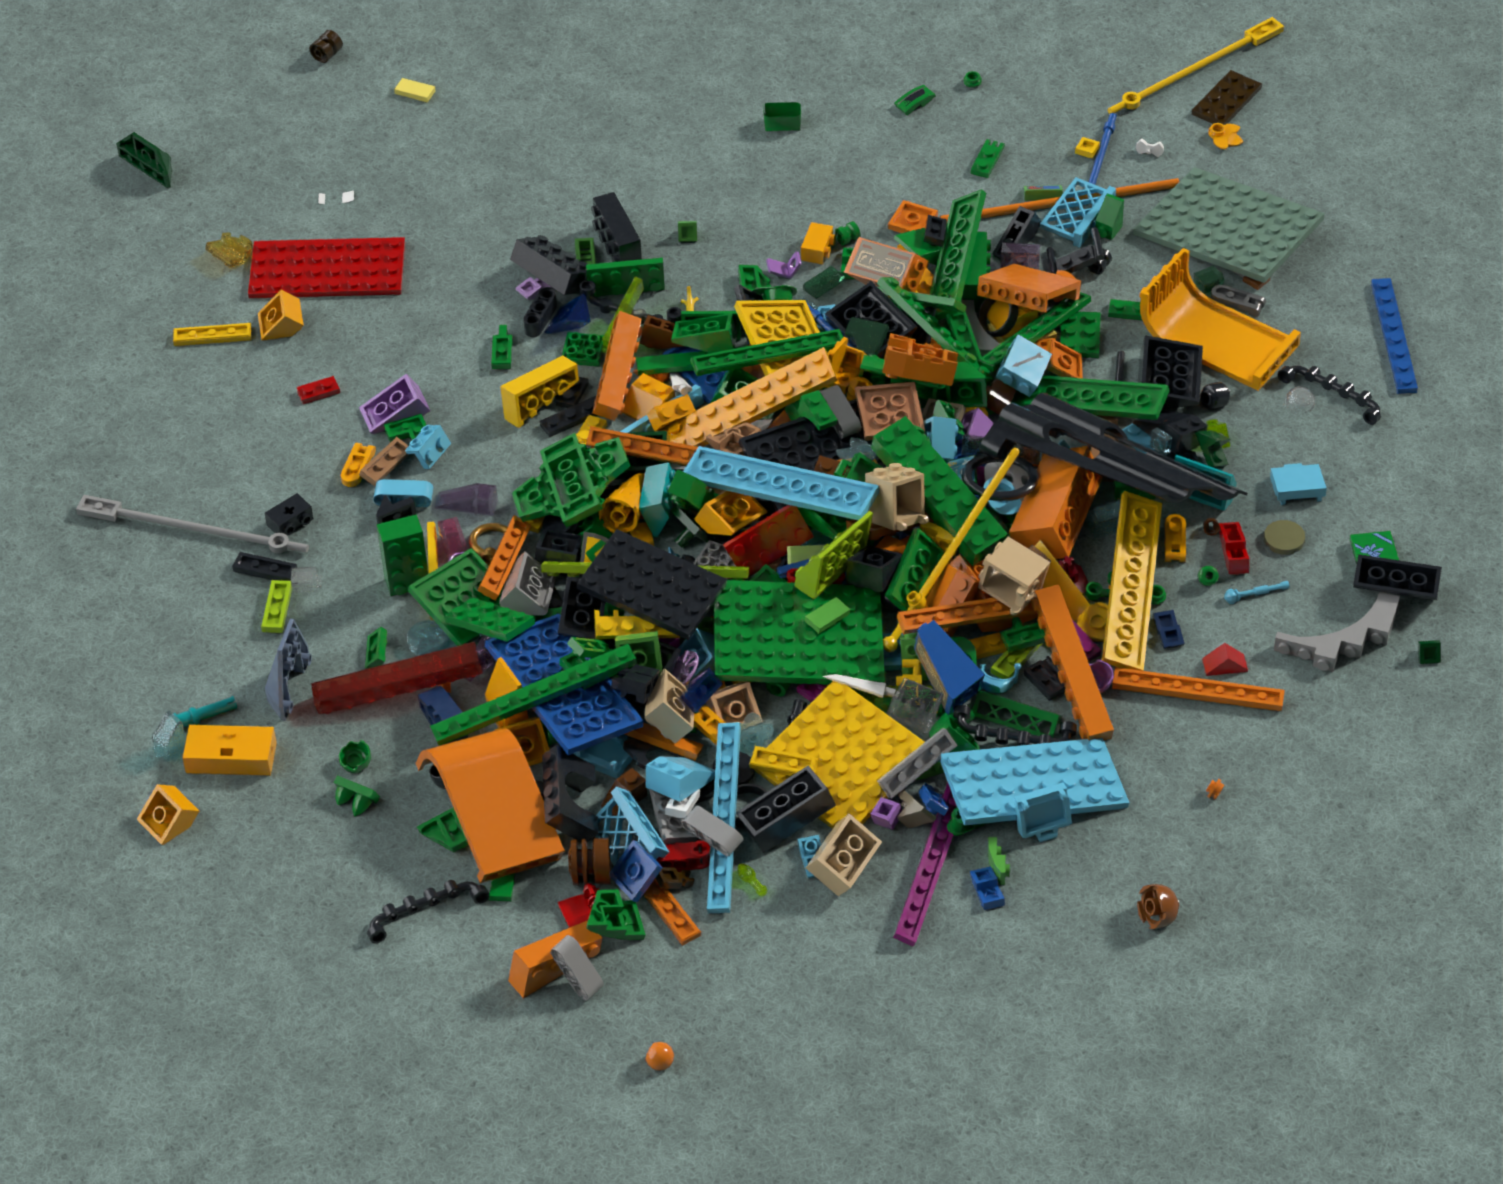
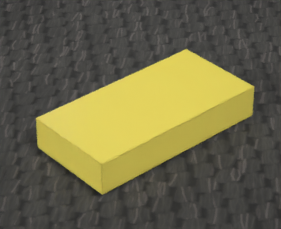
M402 78L394 90L397 95L428 102L435 93V86Z

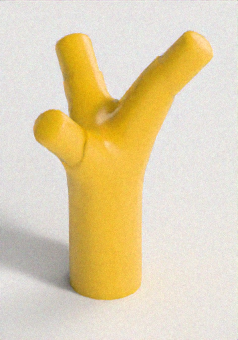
M687 286V300L682 299L681 303L686 305V311H694V304L699 298L693 299L691 287Z

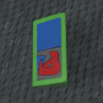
M1061 185L1024 186L1025 201L1061 197L1063 194Z

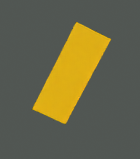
M1039 540L1031 551L1050 562L1042 588L1059 585L1071 618L1075 621L1090 604L1043 542Z

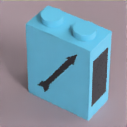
M1017 335L1010 344L995 378L1030 397L1038 387L1052 354L1024 337Z

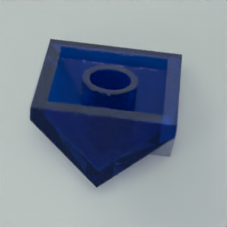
M582 294L561 306L544 332L551 334L580 329L591 323L586 296Z

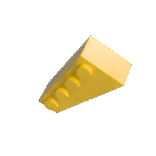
M562 355L501 385L504 419L517 428L524 425L523 421L528 417L533 418L537 414L538 409L543 405L548 406L557 394L562 395L579 381L577 364Z

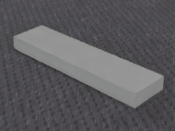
M942 728L877 780L887 797L892 799L941 759V753H949L957 744L948 731Z

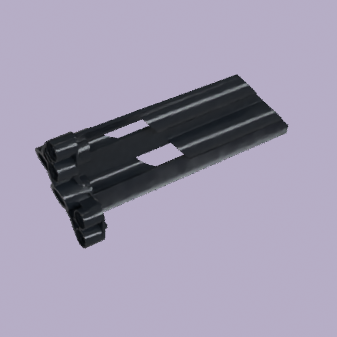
M1040 393L1033 399L1030 405L1023 407L1015 403L1008 404L1001 411L998 421L993 424L980 445V452L999 459L1002 456L1005 457L1017 443L1149 493L1169 503L1183 502L1195 490L1224 501L1230 500L1238 494L1246 496L1248 494L1239 488L1128 439L1119 426L1047 393ZM1104 433L1118 440H1121L1129 445H1132L1138 449H1141L1147 453L1144 454L1120 442H1117L1109 437L1104 436ZM1061 435H1066L1099 450L1100 453L1097 457L1090 459L1053 442L1049 436L1056 439Z

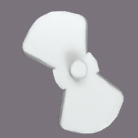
M1140 139L1136 144V150L1139 154L1147 152V154L1152 153L1159 157L1164 152V146L1161 142L1148 144L1144 139Z

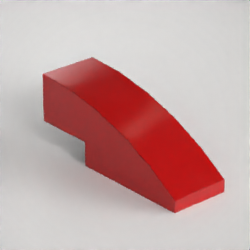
M1219 523L1220 539L1228 574L1249 573L1250 558L1246 550V540L1240 523Z

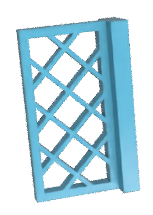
M1075 177L1042 220L1040 228L1073 241V246L1080 248L1090 236L1091 229L1095 227L1096 218L1105 195L1108 193L1116 196V188L1109 186L1107 189ZM1079 185L1084 187V190L1076 191L1075 187ZM1099 193L1101 196L1092 198L1091 194ZM1087 195L1089 199L1079 200L1078 196ZM1074 197L1076 200L1074 202H1066V198ZM1091 204L1092 208L1083 209L1082 205ZM1078 206L1080 209L1079 211L1071 212L1069 208ZM1066 209L1067 213L1058 214L1057 210ZM1083 216V220L1075 221L1073 218ZM1070 218L1071 222L1062 224L1060 219ZM1057 220L1058 225L1053 226L1047 224L1048 222ZM1066 228H1074L1073 233L1064 230Z
M615 787L611 792L613 795L611 800L596 815L598 816V823L602 819H605L603 831H599V834L595 836L596 838H608L609 835H615L613 846H609L612 864L615 866L618 861V850H624L625 852L631 844L633 835L638 836V842L655 860L658 857L664 858L669 853V850L631 792ZM617 804L619 806L618 815L612 816V809ZM611 819H617L615 831H609ZM623 819L628 820L627 831H621ZM621 835H627L625 846H619Z

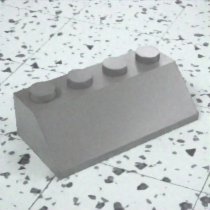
M524 551L514 562L509 572L499 603L502 607H508L511 610L524 612L528 615H545L548 612L556 576H547V573L541 572V564Z

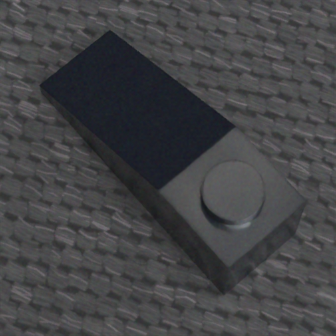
M1019 206L992 255L1009 262L1035 236L1042 222L1034 211Z

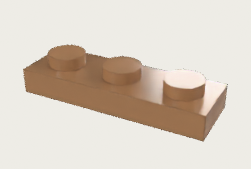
M396 437L360 470L359 475L373 486H376L377 481L384 479L409 455L405 451L409 445Z

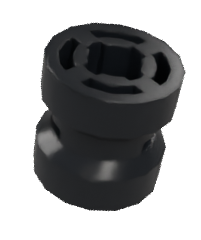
M1103 248L1104 259L1097 260L1096 263L1087 266L1090 272L1098 275L1104 272L1106 266L1112 261V255L1109 251Z

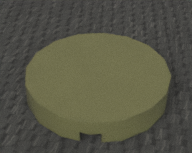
M1278 520L1266 527L1264 543L1275 553L1290 555L1294 551L1302 549L1305 543V532L1295 522Z

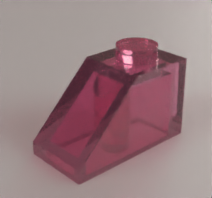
M457 517L438 521L439 538L447 559L449 560L455 553L467 551L463 532Z

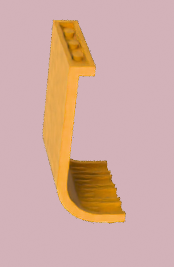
M1182 248L1178 254H1174L1167 265L1163 266L1161 272L1152 278L1147 287L1142 288L1139 294L1141 298L1140 313L1145 327L1153 337L1202 345L1203 365L1259 391L1299 346L1301 332L1294 329L1287 335L1207 297L1192 281L1189 273L1190 251Z

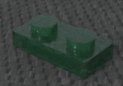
M830 266L805 282L803 290L817 299L842 283L844 275Z

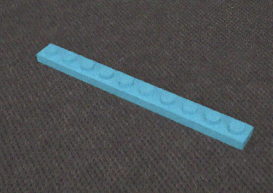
M739 722L718 723L713 815L735 829L741 726ZM711 847L707 899L708 914L730 913L734 851L730 856H725Z

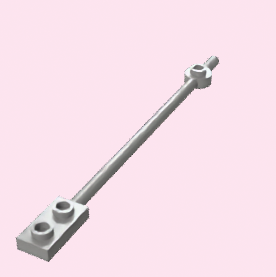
M83 495L76 508L78 515L115 522L116 518L121 516L269 545L270 550L274 553H283L288 549L307 553L309 550V545L289 541L288 536L284 533H275L270 537L163 517L122 509V503L119 501Z

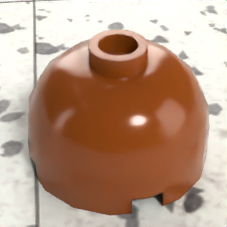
M1151 884L1142 887L1139 894H1142L1141 901H1137L1138 914L1142 922L1145 923L1147 920L1151 926L1149 929L1169 926L1176 919L1179 911V901L1171 888L1162 884ZM1159 915L1160 921L1153 920L1150 917Z

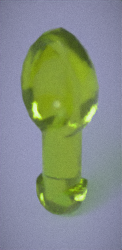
M739 864L737 867L739 878L749 883L759 896H765L768 892L767 887L763 886L756 879L754 869L746 864Z

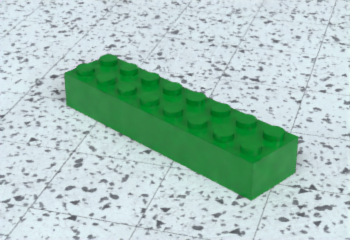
M904 416L874 435L871 449L887 467L892 463H900L903 467L914 468L915 471L924 474L925 512L936 525L942 527L955 537L975 507L978 499L912 422ZM984 507L957 549L974 566L985 559L988 554H993L996 545L999 542L1003 543L1008 533Z

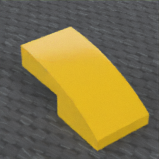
M931 522L920 524V530L946 551L954 536Z

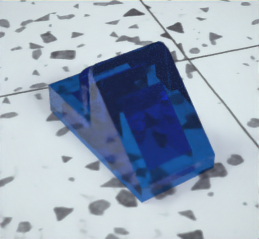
M708 668L685 685L686 691L680 698L694 713L707 702L723 683Z

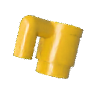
M902 659V668H913V674L896 676V693L899 692L905 680L922 686L920 660Z

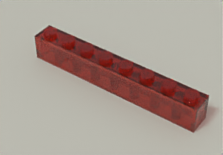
M471 642L311 683L318 714H329L334 711L349 709L353 706L372 703L373 701L412 693L416 690L432 688L436 685L483 674L476 643Z

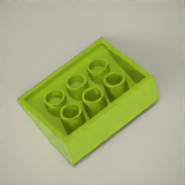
M871 511L867 512L843 533H838L835 539L830 544H826L819 554L813 555L804 567L801 566L795 573V587L812 599H815L846 572V560L867 546L873 513Z

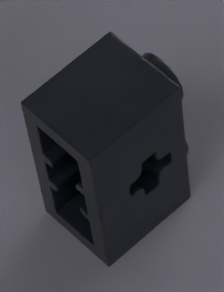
M298 493L264 513L266 525L274 533H284L286 535H291L295 530L309 524L314 519L312 506Z

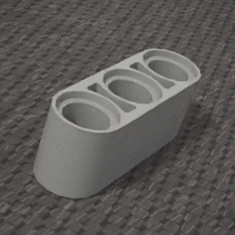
M696 806L682 821V825L688 832L707 842L725 856H730L743 841L742 835L736 829L700 806Z
M565 936L551 949L552 957L577 995L583 996L582 999L589 1000L603 987L604 983L579 943L572 936Z

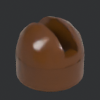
M1208 518L1203 523V530L1207 535L1213 536L1219 532L1220 525L1216 519ZM1210 522H1212L1214 530L1209 529Z

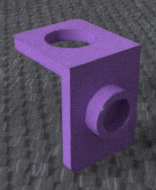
M795 251L788 263L770 258L766 260L769 273L792 279L801 266L800 255L797 251Z

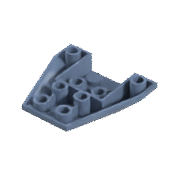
M291 618L278 647L265 686L268 703L279 718L284 721L288 713L291 714L293 710V701L290 699L287 683L289 672L304 673L306 666H310L312 660L308 644L297 623Z

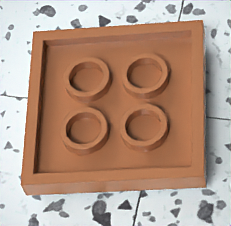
M915 382L855 387V396L865 441L873 440L874 435L904 416L913 425L922 428L925 434Z

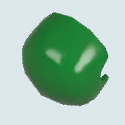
M363 740L359 742L349 741L338 755L340 766L351 773H358L366 769L371 761L369 746Z

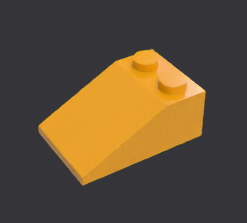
M502 657L497 659L486 689V702L522 688L521 683ZM527 710L496 722L497 727L501 728L529 719Z

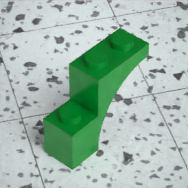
M819 390L805 394L799 400L785 406V412L791 421L806 417L819 431L837 425L838 419Z

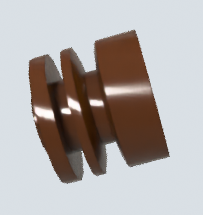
M594 838L592 849H588L585 839H582V849H578L576 839L571 840L568 852V866L573 886H579V876H583L584 885L588 884L589 875H594L596 885L611 884L609 838Z

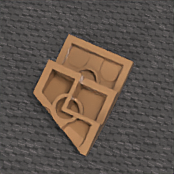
M746 422L734 428L725 429L723 434L714 437L711 434L707 435L706 441L715 450L745 456L739 445V438L760 432L761 429Z

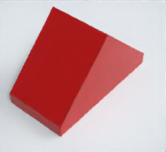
M1225 642L1202 658L1206 676L1248 672L1244 654Z

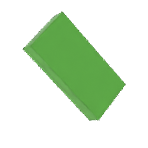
M835 597L806 615L805 622L819 634L848 616L850 609Z

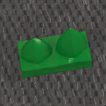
M337 775L333 782L337 786L335 792L337 805L346 803L355 795L352 806L354 817L362 814L372 802L376 804L380 798L373 789Z

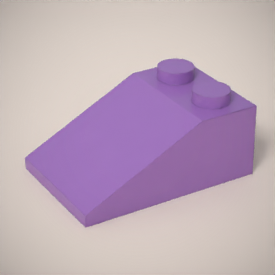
M407 374L359 407L372 434L385 431L384 424L417 414L424 416L430 412L419 386Z

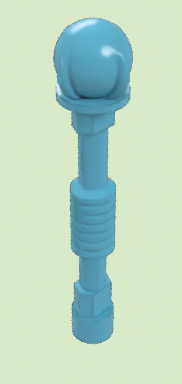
M1283 581L1276 585L1254 587L1252 590L1238 592L1237 589H1228L1224 598L1229 604H1234L1240 600V597L1266 594L1269 591L1278 589H1289V582Z

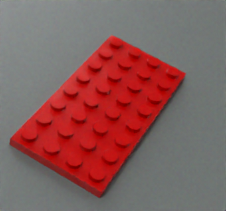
M405 237L254 241L248 297L273 298L280 290L295 297L401 295Z

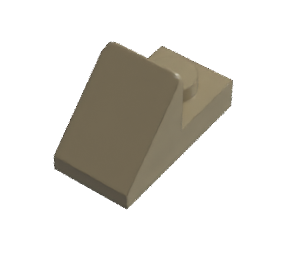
M904 789L898 793L897 796L903 800L901 805L904 809L897 816V819L907 828H914L936 820L935 816Z

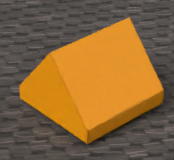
M847 346L844 364L860 369L863 357L867 354L864 351Z

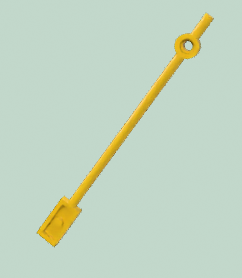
M1271 17L1246 30L1243 39L1141 92H1126L1122 96V101L1108 108L1107 111L1111 114L1124 108L1136 109L1140 106L1141 99L1251 42L1257 46L1284 32V26Z

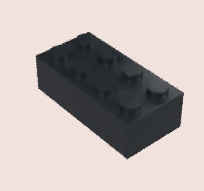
M615 192L594 197L593 206H591L594 220H592L593 228L599 232L600 241L605 243L606 252L612 256V262L641 260V240Z
M538 235L537 237L516 239L510 258L511 261L563 295L580 293V283L587 280V263L579 261L575 258V255L565 252L561 246L551 243L545 236Z

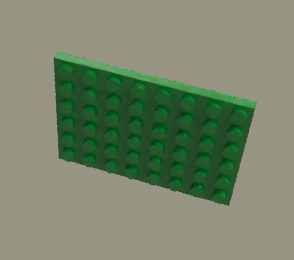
M727 580V585L714 602L715 680L830 684L832 680L822 676L837 674L885 683L880 592H874L872 589L865 587L858 588L854 585L831 584L819 596L812 599L796 588L795 583ZM837 597L850 609V614L818 634L805 622V616Z

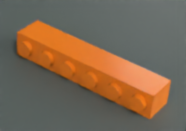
M619 311L613 322L593 414L615 421L618 414L622 415L625 404L623 399H626L629 391L626 385L629 384L632 377L630 368L632 369L636 358L633 355L637 352L639 346L637 338L640 337L643 327H640L642 319Z

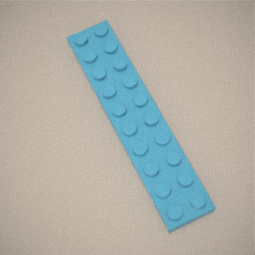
M702 446L698 447L683 471L698 478L708 487L859 520L869 511L879 494V485Z

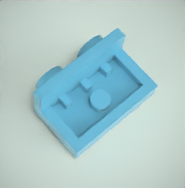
M426 425L421 429L419 435L410 442L405 451L407 454H415L424 469H430L451 445V442L440 425Z

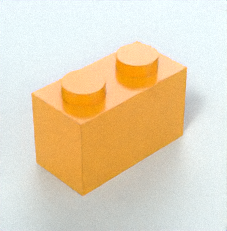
M811 222L801 246V261L824 264L825 259L830 256V246H834L836 234H833V226Z
M686 394L653 407L647 413V416L654 431H658L692 414L696 410L689 395Z

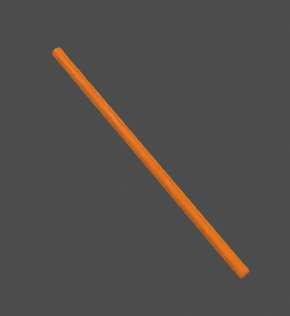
M1175 178L1116 188V197L1172 189L1179 183V179ZM1099 193L1091 194L1092 198L1101 196ZM1087 195L1078 196L1079 200L1089 199ZM1060 197L985 208L982 210L981 219L1014 214L1019 206L1031 211L1052 208ZM1074 197L1066 198L1067 203L1076 201ZM949 214L940 216V218L947 219L948 221Z

